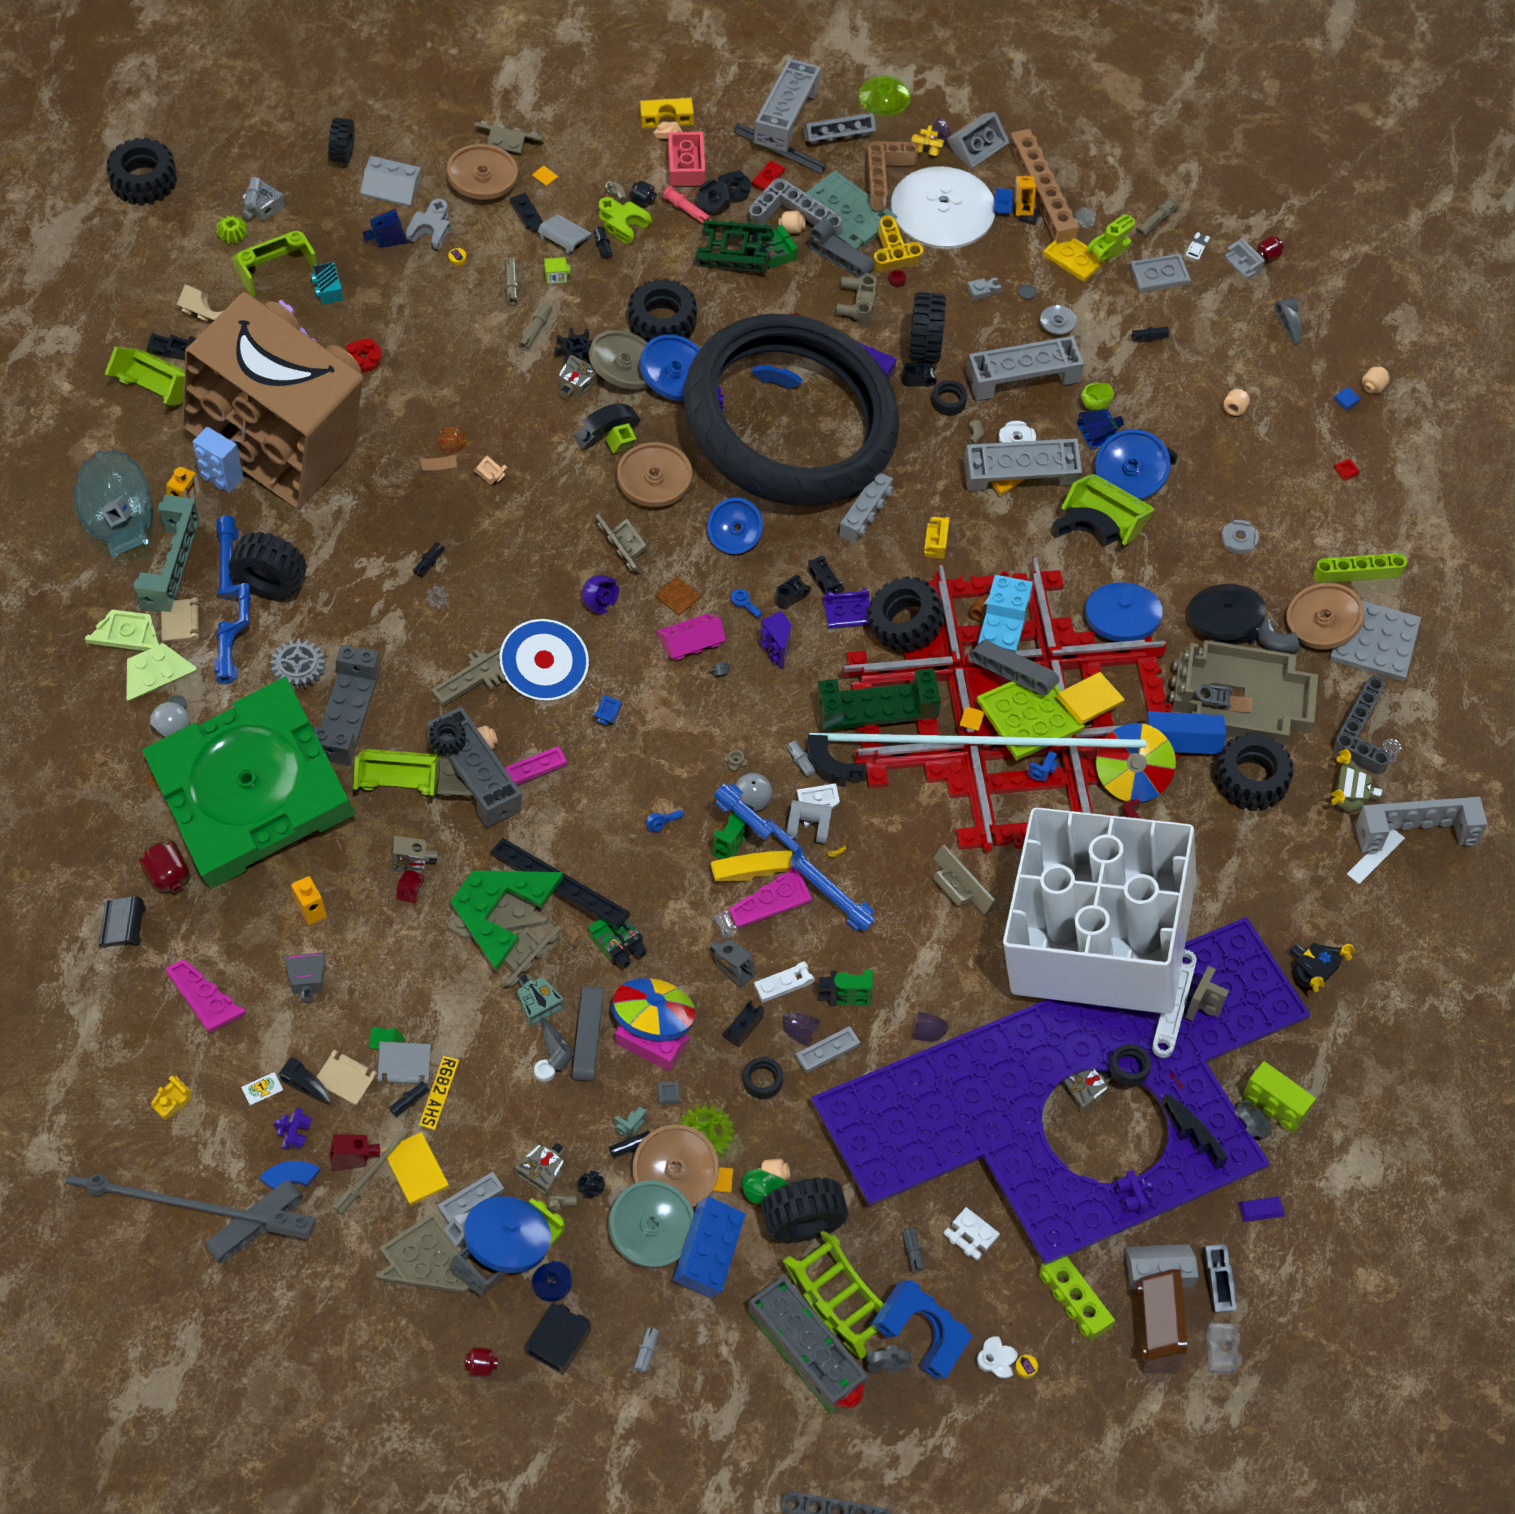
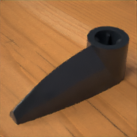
M289 1057L278 1073V1078L292 1088L329 1105L332 1099L322 1082L307 1070L299 1060Z

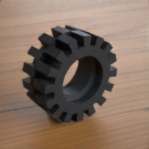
M446 717V721H443L442 718L439 719V723L435 721L429 731V743L432 745L433 751L436 749V753L440 754L442 752L443 756H446V753L452 756L453 752L458 754L459 749L462 750L466 742L464 725L461 726L462 723L460 721L456 723L455 718L449 721V717ZM452 733L455 735V738L447 741L441 739L440 735Z

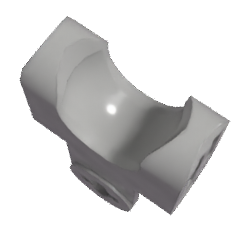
M435 199L430 203L426 213L417 211L407 227L406 239L415 242L419 236L429 234L432 235V248L440 250L452 226V223L447 221L449 217L447 202L443 199Z

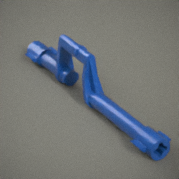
M225 515L216 521V531L220 540L219 590L217 591V596L226 600L239 598V620L233 623L224 621L218 624V659L215 658L214 670L216 672V681L220 684H230L234 679H237V667L234 666V660L232 659V642L234 637L249 624V602L251 601L249 584L233 585V577L229 572L228 562L233 553V540H238L239 529L235 528V518Z
M724 783L713 795L717 799L715 804L725 813L728 810H732L754 830L753 833L755 835L758 834L763 840L773 833L785 846L792 850L794 854L791 856L790 866L802 873L848 915L846 923L855 931L860 929L862 932H865L875 921V918L871 915L874 910L865 902L857 905L805 858L804 849L793 840L792 835L789 836L770 818L763 820L741 800L743 791L734 783L730 786Z

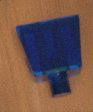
M396 209L372 218L370 220L372 229L363 231L365 242L376 239L379 248L407 244L405 232Z
M1101 409L1080 412L1077 426L1090 450H1094L1102 446L1109 437L1116 434L1118 428L1124 426L1122 416L1112 418L1109 410Z

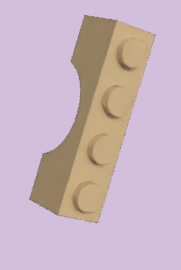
M185 284L177 305L183 307V312L190 315L195 312L198 314V318L208 321V319L215 320L223 312H213L208 304V294Z

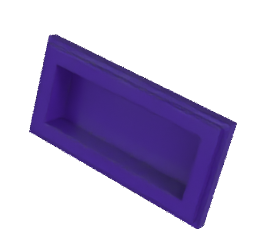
M1280 1196L1238 1202L1243 1222L1285 1216Z

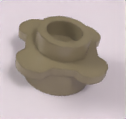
M733 750L724 758L729 763L732 771H736L739 767L746 766L748 763L740 750Z

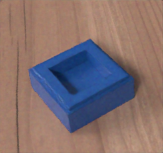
M1349 387L1334 397V400L1346 411L1358 404L1361 399Z

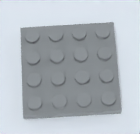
M1362 601L1365 619L1360 632L1348 643L1333 648L1330 661L1405 682L1421 617Z

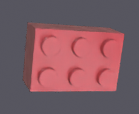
M668 132L670 186H701L705 183L703 132Z

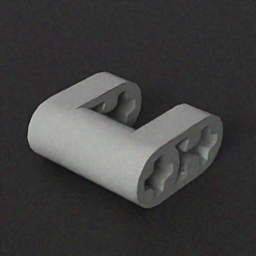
M792 800L787 834L789 836L792 835L793 839H797L800 820L818 822L816 843L826 844L832 806Z

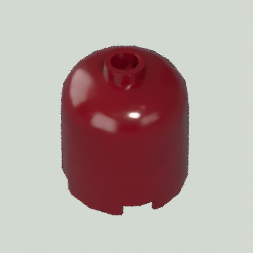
M168 841L169 844L164 846L158 843L144 852L145 857L143 859L140 858L139 863L156 890L160 892H178L189 878L188 867L174 841Z

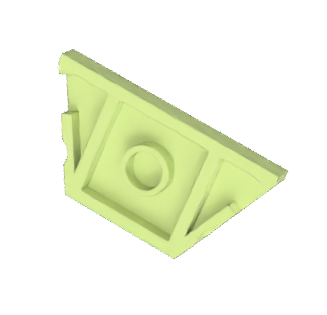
M111 610L106 615V618L96 625V630L91 635L85 637L86 644L147 651L159 645L150 614Z
M164 643L127 659V702L129 703L197 672V668Z

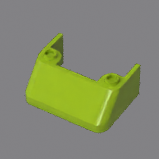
M293 231L240 251L232 257L233 266L252 297H255L253 278L248 271L251 267L298 249L301 250L312 270L313 266L317 265L316 254L304 234L300 231Z
M114 348L105 375L117 376L120 378V382L128 385L132 382L162 395L163 403L176 407V405H181L183 402L185 370L139 349Z
M1094 474L1075 481L1061 507L1063 510L1069 507H1087L1107 514L1121 529L1120 538L1123 539L1122 544L1124 545L1136 539L1154 511V508Z
M364 749L355 757L353 789H358L362 786L363 790H374V787L378 785L417 788L421 791V794L434 795L437 792L440 777V755Z

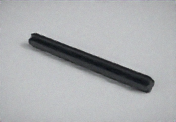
M740 123L735 126V133L754 141L755 130ZM767 147L819 173H823L826 168L825 163L791 147L788 148L787 152Z

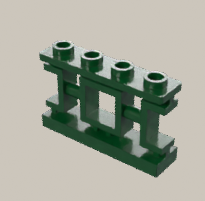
M715 219L703 220L704 227L702 228L703 236L709 237L707 248L698 247V252L695 254L698 266L767 272L769 257L767 253L761 251L764 241L772 242L774 231L772 226L765 223L758 225L750 222L735 223L734 221L722 222ZM716 233H724L723 239H715ZM750 235L758 236L757 243L750 242ZM729 238L742 239V249H727ZM714 246L721 247L720 254L712 253ZM748 249L755 250L754 256H747Z

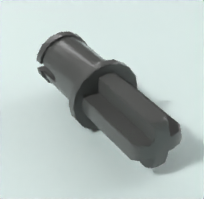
M914 1228L906 1229L903 1232L907 1248L905 1253L909 1257L911 1272H919L918 1269L923 1271L925 1267L921 1256L922 1247L919 1246L916 1230Z

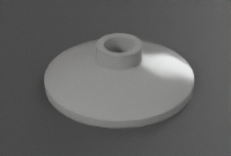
M1054 305L1042 312L1040 321L1045 330L1061 335L1069 333L1074 329L1076 316L1069 308Z

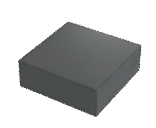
M679 1081L657 1083L659 1105L680 1104Z

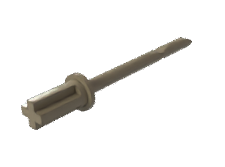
M405 1127L354 1187L351 1185L347 1186L348 1189L332 1206L337 1213L343 1214L357 1197H361L358 1191L405 1138L410 1129Z

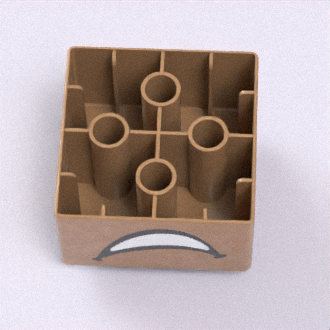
M241 293L185 350L182 425L196 437L206 427H209L236 443L242 470L290 505L300 509L353 451L363 383L361 368L354 357L343 348L336 345H329L324 348L300 330V325L294 315L281 304L272 301L262 304L250 294Z

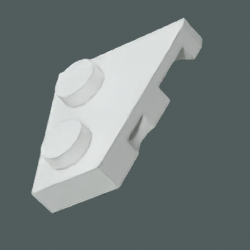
M836 784L798 789L796 792L798 801L832 806V809L840 803ZM802 820L804 828H807L812 823H814L812 821Z

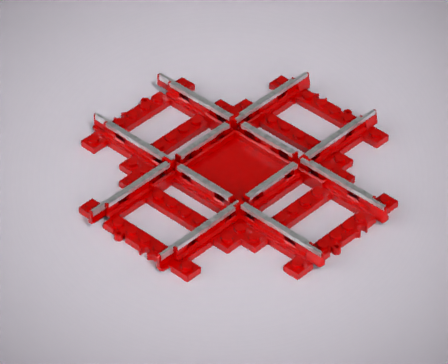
M1032 557L1031 567L1033 574L1031 579L1027 578L1026 573L1013 574L1010 577L1033 582L1028 605L1031 620L1025 621L1019 642L1036 640L1037 649L1020 650L1016 654L1027 659H1034L1035 663L1054 671L1059 677L1060 681L1057 686L1061 691L1067 689L1063 670L1080 669L1082 680H1085L1099 672L1102 673L1101 667L1137 664L1147 712H1172L1173 706L1170 703H1165L1166 697L1163 688L1165 678L1156 677L1158 674L1161 675L1163 670L1158 667L1156 657L1164 656L1167 645L1166 641L1153 642L1150 635L1142 640L1096 644L1093 631L1074 633L1071 617L1052 618L1046 591L1063 590L1064 584L1061 570L1040 572L1037 558ZM940 564L938 572L934 574L935 581H927L935 589L945 611V621L943 627H940L941 632L939 635H935L934 640L931 643L925 644V647L922 649L919 647L915 649L916 651L912 652L906 650L904 652V661L868 664L866 651L847 652L848 665L842 667L841 677L861 676L860 682L851 683L852 690L909 684L913 683L915 670L947 667V669L934 671L937 681L948 682L957 735L1000 737L985 713L979 731L967 727L965 731V727L960 726L965 707L983 711L977 702V696L1012 681L981 666L974 667L975 663L971 660L970 655H966L965 658L963 646L978 645L983 624L958 626L953 599L982 597L984 594L990 595L995 576L976 577L971 575V581L969 582L964 581L962 575L958 579L946 580L943 565ZM1002 571L1000 576L1009 577V572ZM1121 651H1129L1126 653H1116ZM1063 656H1075V658L1062 659ZM890 671H892V673L878 674L879 672H890ZM1109 710L1092 719V727H1085L1084 731L1069 738L1092 737V739H1104L1111 731L1120 726L1113 725L1111 711ZM936 718L916 720L918 735H939ZM879 725L858 727L856 734H880ZM857 742L862 749H857L854 757L855 764H867L866 777L868 788L888 787L887 770L924 766L927 783L947 782L949 798L969 797L975 827L956 829L959 850L983 848L985 852H991L993 845L991 834L994 847L1007 846L1011 842H1013V846L1016 849L1023 847L1028 822L996 825L990 795L1066 788L1071 811L1093 814L1088 786L1102 785L1096 771V755L1099 747L1048 746L1026 756L1048 755L1049 751L1060 755L1062 767H1057L1054 774L1050 773L1046 782L1033 779L1028 775V770L988 774L985 761L1014 758L1006 745L1000 748H990V746L1001 745L919 743L882 747V742ZM962 749V751L949 752V750ZM1174 752L1176 761H1178L1179 753ZM906 754V756L893 757V755Z

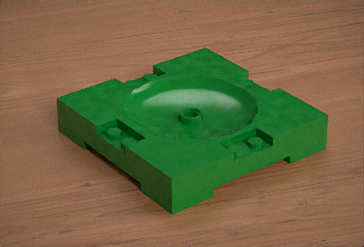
M286 676L232 703L233 708L200 725L195 722L142 749L159 788L179 826V830L198 871L210 889L247 871L246 866L316 830H319L321 833L357 814Z

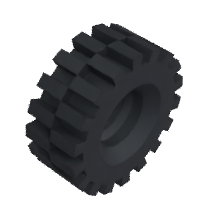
M334 117L328 137L329 161L346 164L350 162L355 141V124L352 119Z

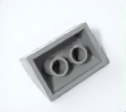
M996 112L982 114L947 138L953 153L970 168H973L1009 143Z
M370 156L364 171L361 196L411 207L422 183L421 167Z
M1189 1244L1124 1248L1130 1290L1136 1289V1282L1140 1281L1141 1277L1170 1269L1181 1270L1183 1287L1195 1286L1198 1279L1196 1256Z

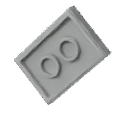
M1181 254L1131 261L1129 264L1139 292L1189 285L1191 282Z

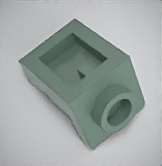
M639 1106L636 1111H632L628 1115L626 1121L617 1115L614 1118L616 1131L623 1136L633 1137L647 1120V1111Z

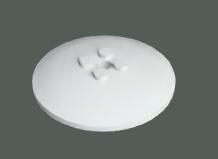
M929 167L915 171L901 180L895 188L891 199V212L897 215L896 223L898 228L915 242L933 248L954 249L970 245L981 239L989 231L995 218L994 198L988 187L974 175L957 168Z

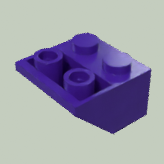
M782 611L761 621V636L759 640L762 649L769 653L770 660L780 670L784 668L789 651L792 626Z

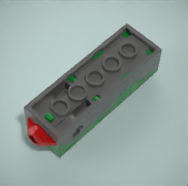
M784 1275L749 1301L748 1314L830 1414H833L840 1407L854 1408L862 1401L868 1375Z

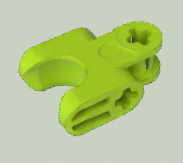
M610 197L602 198L599 201V218L605 222L604 227L606 231L625 244H630L634 240V232L628 226L638 225L646 228L652 223L650 214L632 202H626L624 205H621Z
M1122 215L1107 226L1104 234L1098 236L1089 244L1087 252L1090 254L1094 253L1100 263L1107 259L1116 258L1130 247L1131 239L1127 235L1134 229L1135 220L1129 215Z

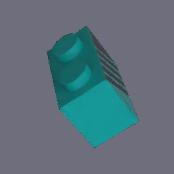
M334 262L313 266L314 273L311 274L313 285L316 284L317 286L314 287L316 298H320L322 305L343 301L342 289Z

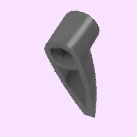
M1295 298L1276 302L1275 312L1289 338L1296 346L1300 344L1302 331L1298 315V303Z
M542 1018L543 1040L550 1056L548 1063L553 1068L563 1071L575 1052L547 1019Z

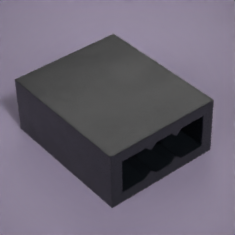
M553 1302L525 1345V1353L564 1375L590 1334L591 1323L583 1315L579 1314L577 1316L571 1313L570 1309L565 1305H557Z

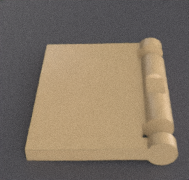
M198 598L175 600L171 612L161 611L162 642L199 639L198 633L191 634V632H199L198 605H195L198 604Z
M333 1050L317 1078L322 1082L327 1091L357 1106L373 1080L377 1077L378 1072L372 1071L370 1077L366 1075L369 1073V1067L344 1054L339 1057V1060H336L335 1058L339 1052Z

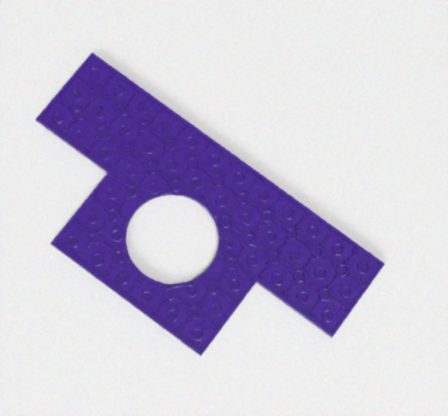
M1245 917L1185 943V949L1193 952L1197 959L1175 1046L1169 1057H1158L1152 1050L1161 1013L1047 999L812 1096L811 1101L869 1206L984 1158L1046 1266L1267 1168L1270 1164L1254 1137L1247 1132V1126L1243 1120L1236 1116L1234 1112L1235 1107L1206 1062L1309 1019L1311 1014L1248 918ZM1183 957V964L1191 963L1189 958ZM1207 967H1213L1216 970L1211 983L1229 990L1219 1017L1209 1015L1199 1009L1193 1021L1186 1019L1185 1017L1192 998ZM1165 1043L1158 1044V1048L1162 1049V1051L1169 1049ZM1127 1044L1138 1045L1150 1055L1152 1062L1151 1070L1147 1079L1141 1085L1151 1092L1163 1109L1161 1104L1164 1095L1170 1094L1187 1107L1206 1126L1228 1156L1225 1166L1216 1169L1207 1152L1199 1155L1189 1137L1183 1140L1180 1139L1163 1109L1168 1125L1167 1146L1159 1162L1147 1172L1136 1177L1137 1180L1144 1179L1145 1183H1152L1154 1186V1190L1150 1193L1152 1199L1147 1200L1148 1204L1144 1207L1145 1213L1139 1215L1137 1210L1126 1212L1123 1199L1130 1197L1129 1191L1119 1194L1115 1186L1116 1181L1100 1183L1095 1179L1083 1175L1078 1176L1068 1169L1069 1167L1051 1149L1042 1123L1045 1103L1058 1085L1067 1078L1089 1070L1110 1072V1062L1115 1050ZM1122 1057L1118 1062L1122 1071L1128 1074H1139L1143 1069L1141 1062L1134 1057ZM1171 1073H1173L1174 1079L1169 1076ZM1176 1078L1180 1081L1184 1088H1179L1178 1082L1175 1083Z

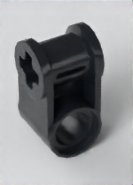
M929 362L905 364L903 366L901 383L907 387L934 386L937 383V378L934 376L935 365Z
M794 575L777 587L775 596L776 606L781 609L789 608L799 600L807 597L811 592V587L805 585L799 575Z

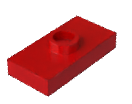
M770 160L752 180L751 185L764 192L775 179L780 178L784 174L785 167Z

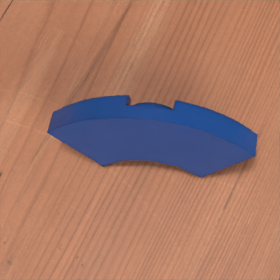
M773 365L755 366L751 371L761 382L778 383L787 389L800 385L803 380L794 372L785 368L783 370L773 368Z
M288 1161L271 1167L259 1177V1180L272 1190L286 1180H290L292 1184L308 1187L321 1170L311 1163Z

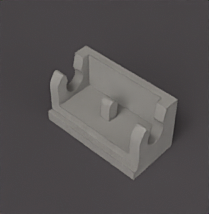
M1243 238L1228 247L1230 252L1226 253L1224 258L1246 280L1262 272L1265 260Z

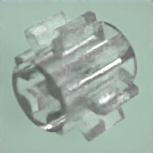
M1083 206L1075 212L1074 220L1078 222L1079 226L1088 228L1094 224L1096 213L1092 207L1088 209L1086 206Z
M434 584L433 590L427 589L426 592L430 595L425 600H429L431 603L430 607L434 605L440 609L441 603L445 605L448 603L444 599L449 596V593L444 591L445 586L437 588V585ZM435 593H437L438 596H441L439 600L437 599V597H433Z

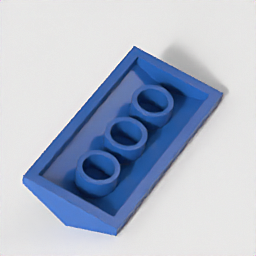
M1147 712V725L1162 732L1171 743L1174 752L1221 753L1226 739L1224 715Z

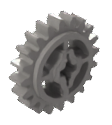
M297 639L296 644L289 640V646L282 643L283 649L276 648L277 654H272L273 660L270 663L275 680L277 681L286 676L291 686L295 684L296 689H299L300 684L307 688V682L314 685V678L320 680V674H324L323 667H326L324 654L321 653L320 647H315V643L308 645V640H305L303 644H301L300 639Z

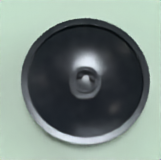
M1237 584L1214 585L1200 591L1193 597L1189 604V621L1193 628L1204 636L1218 640L1239 639L1254 633L1262 626L1266 617V605L1263 598L1256 591L1246 586Z

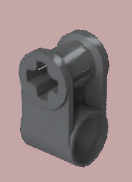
M1203 684L1196 690L1194 700L1202 701V706L1230 709V694L1233 692V688ZM1199 692H1206L1208 694V698H1202Z

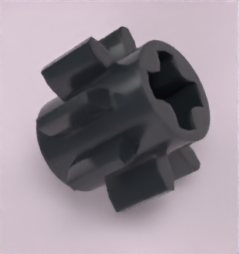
M590 1170L589 1174L584 1173L579 1178L578 1187L585 1197L593 1199L594 1195L599 1196L604 1191L605 1182L603 1176L599 1175V1172Z

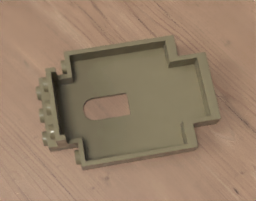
M1205 640L1203 647H1199L1198 655H1196L1198 644L1191 643L1189 650H1185V653L1180 652L1178 660L1174 659L1173 671H1176V675H1173L1171 680V687H1174V691L1170 692L1169 703H1172L1173 706L1172 711L1190 714L1224 715L1226 736L1236 738L1239 735L1246 736L1247 733H1253V735H1258L1259 733L1264 734L1266 738L1270 736L1275 739L1276 743L1280 742L1285 746L1290 736V730L1311 733L1315 721L1318 674L1295 671L1297 655ZM1203 684L1243 689V697H1253L1252 711L1237 712L1202 706V701L1194 700V694L1198 687ZM1204 691L1199 692V694H1200V696H1201L1202 698H1204V699H1207V698H1208V695L1206 694V692H1204Z

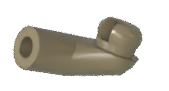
M972 420L969 423V427L973 430V434L968 439V442L970 444H977L984 435L983 426L979 420Z
M552 1195L547 1201L550 1210L556 1211L562 1206H577V1195Z

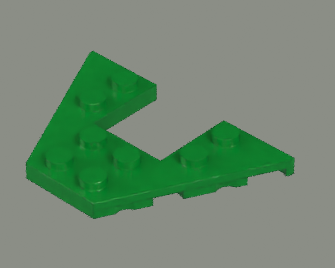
M473 870L450 901L451 906L459 915L463 924L468 928L471 936L477 945L480 946L495 971L499 969L519 941L518 935L487 920L507 891L542 908L564 876L562 872Z

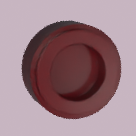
M902 270L891 271L888 277L889 284L893 287H902L906 283V274Z

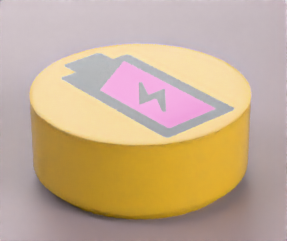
M455 248L449 252V261L452 265L461 266L467 261L466 252L463 249Z
M1022 1355L1018 1358L1015 1365L1016 1373L1025 1379L1032 1378L1038 1369L1037 1360L1030 1355Z

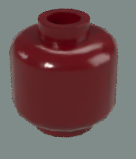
M1269 236L1258 243L1257 253L1269 263L1282 255L1284 246L1278 237Z
M472 1348L470 1353H466L465 1371H469L470 1376L487 1378L492 1375L493 1370H497L498 1357L493 1355L492 1349Z

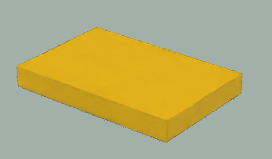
M1075 238L1062 243H1057L1055 240L1043 251V256L1083 282L1089 279L1106 262L1105 260L1100 263L1094 253L1090 254L1087 252L1088 246Z
M1101 672L1059 692L1056 696L1081 725L1123 704L1125 700Z
M422 1132L401 1141L386 1158L409 1206L449 1188V1184Z

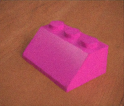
M710 613L656 630L667 656L675 660L684 658L685 654L690 652L693 654L702 652L703 648L708 646L717 647L721 645V642L726 641L720 618Z
M621 1025L615 1033L616 1045L669 1072L690 1040V1037L687 1035L670 1041L649 1040L632 1034Z

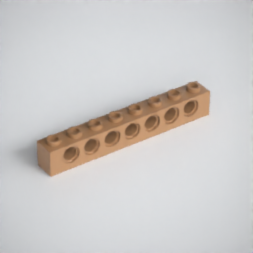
M1030 129L1011 132L1009 140L1010 149L1023 176L1034 177L1036 184L1035 201L1054 240L1057 243L1071 241L1073 238L1076 239L1077 232L1079 231L1078 222L1074 220L1072 210L1068 208L1066 198L1061 194L1060 185L1056 183L1054 173L1050 171L1048 161L1043 157V151L1037 144L1036 136L1032 134Z

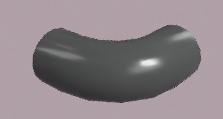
M1265 618L1264 623L1258 629V639L1264 647L1270 651L1282 653L1300 651L1296 632L1279 634L1275 631L1272 620Z

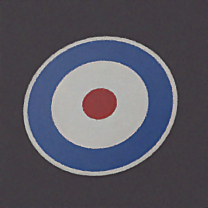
M535 619L518 625L507 635L500 650V666L507 682L522 695L536 700H556L571 694L581 685L588 671L589 658L584 642L573 629L554 620Z

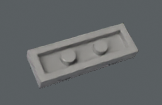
M849 1026L796 1053V1059L807 1074L860 1046L861 1042Z
M491 1172L437 1206L449 1224L454 1216L470 1212L479 1202L491 1197H497L505 1192L504 1187L494 1172Z

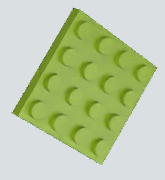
M1012 681L977 696L978 704L1000 737L1069 738L1084 731L1085 728L1084 724L1081 725L1056 697L1061 692L1057 685L1047 695H1041ZM1006 745L1016 761L1048 747L1040 745Z

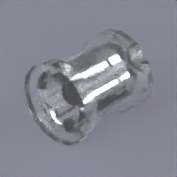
M1387 739L1383 744V750L1390 754V764L1396 761L1401 747L1397 740Z
M722 911L713 918L721 930L720 935L722 938L730 937L738 931L737 926L733 924L730 918L731 913L729 911Z

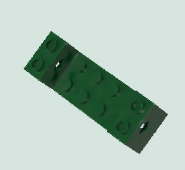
M934 668L915 670L913 683L840 691L838 680L832 679L818 681L816 699L823 731L939 717L941 698Z

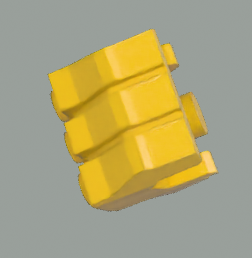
M177 1076L169 1077L170 1083L165 1088L160 1087L158 1094L151 1102L152 1108L164 1120H167L183 1109L192 1099L191 1090Z

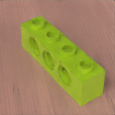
M1067 1256L1046 1266L1044 1263L1041 1265L1039 1271L1041 1280L1044 1284H1048L1051 1287L1055 1299L1063 1303L1066 1307L1067 1315L1072 1320L1075 1319L1084 1337H1088L1092 1342L1112 1329L1115 1319ZM1064 1277L1067 1282L1061 1283L1057 1278ZM1076 1294L1080 1297V1300H1073L1070 1295ZM1083 1312H1090L1093 1317L1088 1318Z

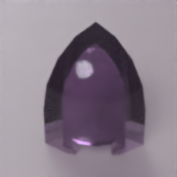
M938 118L932 128V131L938 132V136H931V138L944 140L943 146H946L948 143L947 138L951 136L950 127L944 119Z
M918 1011L912 1039L924 1042L940 1040L946 1035L949 1029L948 1024L937 1016Z
M792 1012L783 1015L782 1023L786 1033L792 1039L808 1046L812 1041L813 1030H818L820 1020L803 1013Z

